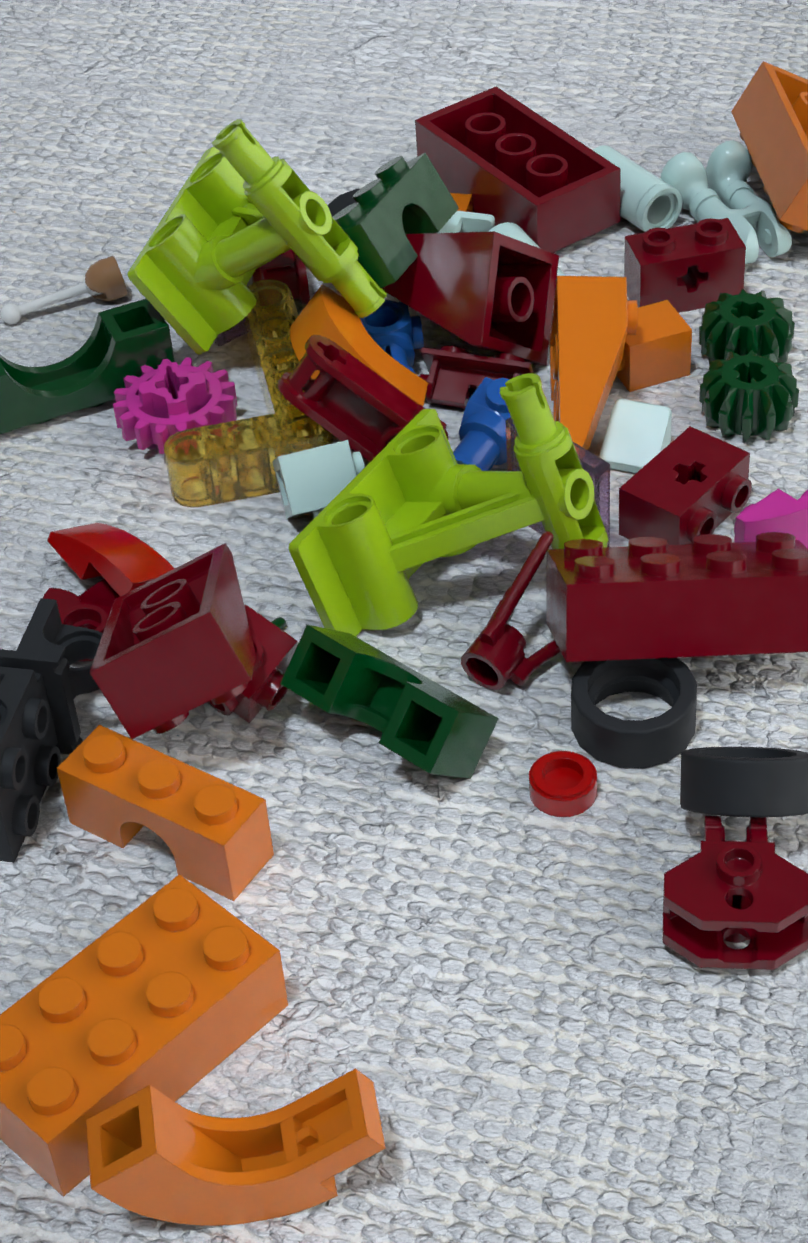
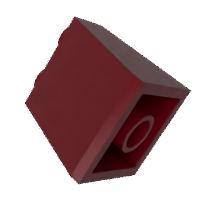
M495 231L406 234L418 257L396 282L382 288L386 293L473 346L496 353L512 354L536 365H547L559 255Z

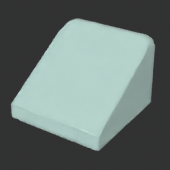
M617 399L612 408L599 456V466L637 473L671 442L672 412L670 408L632 400Z

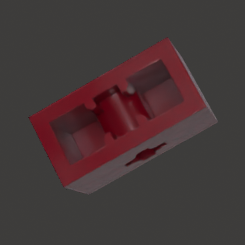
M729 218L704 219L696 224L668 229L653 228L645 233L625 236L624 277H626L627 296L629 300H637L638 308L668 300L676 311L680 313L705 308L707 303L718 301L720 293L737 295L741 288L744 289L746 246Z
M689 426L619 488V535L629 540L637 537H658L667 540L668 545L692 544L693 537L713 534L714 530L732 513L741 511L750 497L752 482L749 480L750 453Z

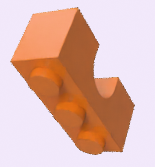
M98 725L57 767L71 824L121 848H124L146 826L155 832L171 850L178 875L180 874L182 877L232 901H235L274 855L266 799L102 725Z

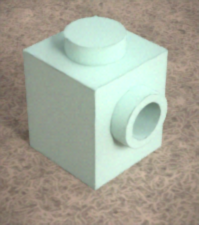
M348 440L278 456L272 461L286 518L312 512L315 518L365 468L361 453L359 451L351 453Z

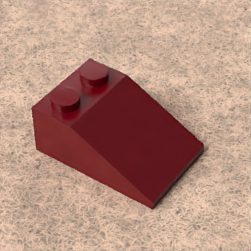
M224 543L114 600L90 669V674L131 739L150 730H153L155 734L168 732L181 724L188 717L190 710L210 700L214 705L226 703L241 694L247 688L248 681L252 680L256 653L233 555L227 544Z

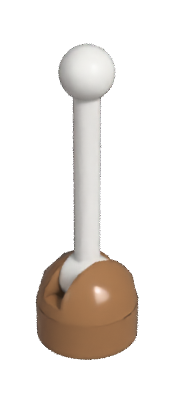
M114 256L98 260L88 268L85 273L84 283L21 305L7 303L1 308L0 316L5 323L15 324L22 315L85 293L101 301H113L128 294L117 261Z

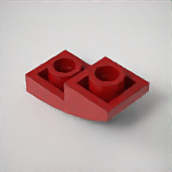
M93 523L52 531L47 539L48 543L81 580L102 576L119 596L175 569L163 556L139 538L107 524Z

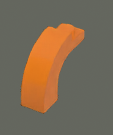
M322 284L291 325L290 340L297 359L300 361L305 355V343L313 335H321L338 344L423 407L428 382L387 354L368 334L360 318L355 314V310L339 291L335 292ZM316 370L311 378L316 379L320 371Z
M356 1068L282 1108L255 1116L220 1118L198 1114L182 1107L153 1086L148 1085L86 1120L91 1189L129 1211L153 1219L178 1224L236 1225L279 1218L306 1210L338 1196L334 1175L386 1149L374 1082Z

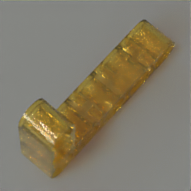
M261 280L247 286L257 298L256 305L245 317L247 339L268 415L186 429L173 434L167 439L164 444V455L171 495L174 501L182 506L203 507L279 493L280 490L272 463L273 460L278 456L334 443L333 434L285 399L277 386L282 374L292 372L299 363L290 340L291 325L299 315L290 288L281 281Z

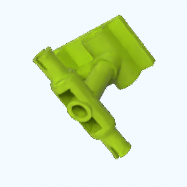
M242 119L233 121L215 137L216 139L212 142L213 147L204 152L127 273L129 280L136 286L139 292L197 355L209 351L218 334L237 325L254 308L257 298L246 286L254 271L290 249L293 250L318 281H323V283L331 282L355 310V314L359 318L372 314L384 303V298L387 297L386 292L377 285L357 261L359 256L357 246L331 216L329 207L324 199L317 193L309 190L285 159H280L278 156L271 158L246 128Z
M533 373L522 374L508 380L505 383L506 387L500 388V395L505 400L518 434L514 440V453L521 471H482L476 465L458 464L436 410L422 409L289 544V552L324 628L350 633L356 637L362 629L387 630L396 627L410 619L418 609V601L408 579L423 563L439 557H452L462 554L481 542L540 521L545 532L550 531L554 535V540L551 543L552 549H564L565 542L576 539L597 540L603 543V547H607L608 535L594 500L592 478L582 468L568 428L559 421H554L542 389L540 376Z

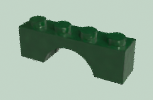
M142 299L98 312L94 329L84 345L68 358L55 364L41 367L22 366L7 360L0 354V434L32 424L45 423L54 417L84 408L98 407L107 401L115 399V389L125 388L124 378L127 375L141 377V366L148 365L155 370L158 369V365H161L163 359L175 362L170 329L166 320L147 299Z

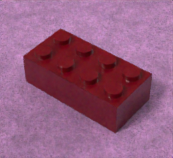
M497 86L415 120L417 157L424 153L427 154L450 193L472 194L474 213L493 215L495 226L507 222L517 224L543 250L555 253L566 246L586 237L594 236L599 231L620 222L621 169Z
M782 532L758 534L756 542L732 543L730 537L715 534L693 537L692 544L668 545L667 540L658 537L633 538L628 541L627 547H603L602 542L591 539L570 540L564 543V549L547 550L546 624L566 662L808 652V549L799 540H796L794 535Z

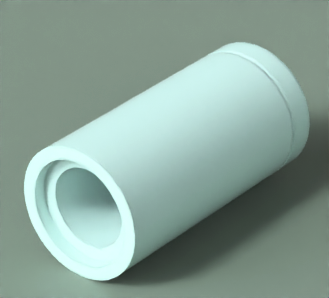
M602 145L594 148L593 151L621 169L620 216L644 232L653 228H671L681 212L682 196L680 192L612 147Z

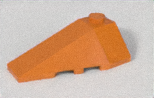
M557 276L549 342L551 401H554L553 418L554 421H559L568 428L582 466L621 364L626 335H636L638 305L637 300H627L626 277Z

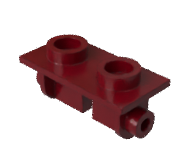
M443 346L440 350L421 347L420 351L429 375L420 374L419 377L428 382L425 397L427 403L466 408L470 390H476L485 377L493 380L499 378L512 379L522 374H534L531 363L525 362L522 358L512 354L500 353L494 357L472 355L467 350L456 346Z

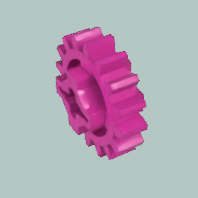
M186 357L180 365L177 362H171L169 359H163L161 365H158V369L155 370L148 365L141 366V377L127 375L124 378L125 388L115 389L114 391L116 403H113L117 428L122 429L125 441L137 439L138 449L145 450L152 444L158 445L159 454H166L171 446L180 448L183 453H187L190 451V446L194 445L193 442L196 441L207 447L211 445L210 434L226 435L228 433L227 422H233L237 419L236 407L238 405L234 382H229L228 372L225 369L214 372L213 364L210 361L195 367L192 365V358Z

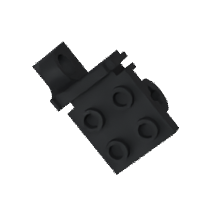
M40 598L16 651L0 649V861L15 863L25 837H30L35 833L39 821L41 799L47 786H53L58 779L57 767L61 764L60 754L70 755L83 742V739L80 737L81 730L74 698L80 694L91 693L100 689L90 674L92 664L81 668H73L70 665L83 659L94 660L103 633L93 629L62 624L57 601L54 599Z

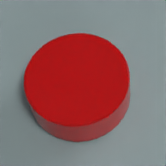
M555 751L543 755L533 763L529 771V795L532 803L543 813L555 817H571L585 812L593 805L597 797V771L595 766L585 756L571 751Z

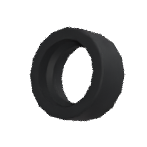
M678 658L584 661L572 678L571 730L579 746L598 761L619 768H648L667 763L686 750L695 734L697 681L689 667ZM623 692H644L660 697L672 708L660 716L640 721L622 720L607 715L595 705L611 695Z
M704 747L684 750L681 752V808L695 813L730 817L765 818L807 814L808 752L765 747Z

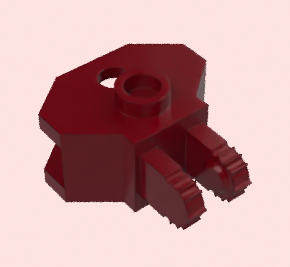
M705 816L704 841H701L700 853L664 873L663 944L700 968L775 970L808 949V873L775 854V842H768L766 817H750L749 825L746 827V842L725 841V827L721 823V816ZM724 940L732 943L748 940L749 945L742 949H733L728 947Z

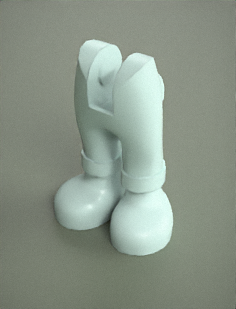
M730 140L717 146L708 160L706 169L700 160L690 152H682L675 155L664 166L661 180L680 192L682 208L690 210V214L697 222L710 218H729L746 246L745 264H750L757 260L759 246L769 257L782 255L790 249L792 240L789 230L777 220L775 209L768 202L755 195L753 189L746 183L752 168L751 155L740 142Z

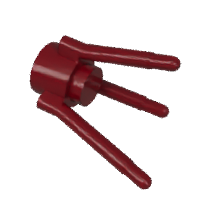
M546 531L541 535L513 584L507 589L502 600L498 603L486 627L461 657V665L467 675L486 689L501 690L509 679L515 684L523 686L537 668L561 652L554 639L530 657L525 658V638L516 628L507 624L554 540V535L550 531Z

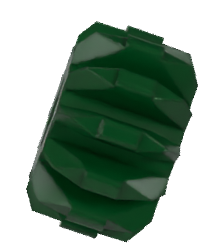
M741 288L737 295L720 293L718 301L705 305L701 326H699L698 342L701 345V354L708 357L709 366L713 360H726L728 352H734L741 356L748 355L751 350H753L755 355L762 357L768 354H775L777 363L787 362L788 354L792 349V339H794L795 323L792 321V311L784 308L783 299L778 297L767 298L764 290L756 294H749Z
M753 350L748 355L741 356L734 352H728L726 360L718 359L710 362L709 371L703 375V383L700 384L699 402L702 403V412L706 417V426L720 428L722 437L737 434L743 436L746 442L750 436L758 435L770 440L773 431L788 429L789 421L795 413V407H798L799 388H796L797 379L792 375V365L784 362L777 363L775 354H768L762 357L755 355Z

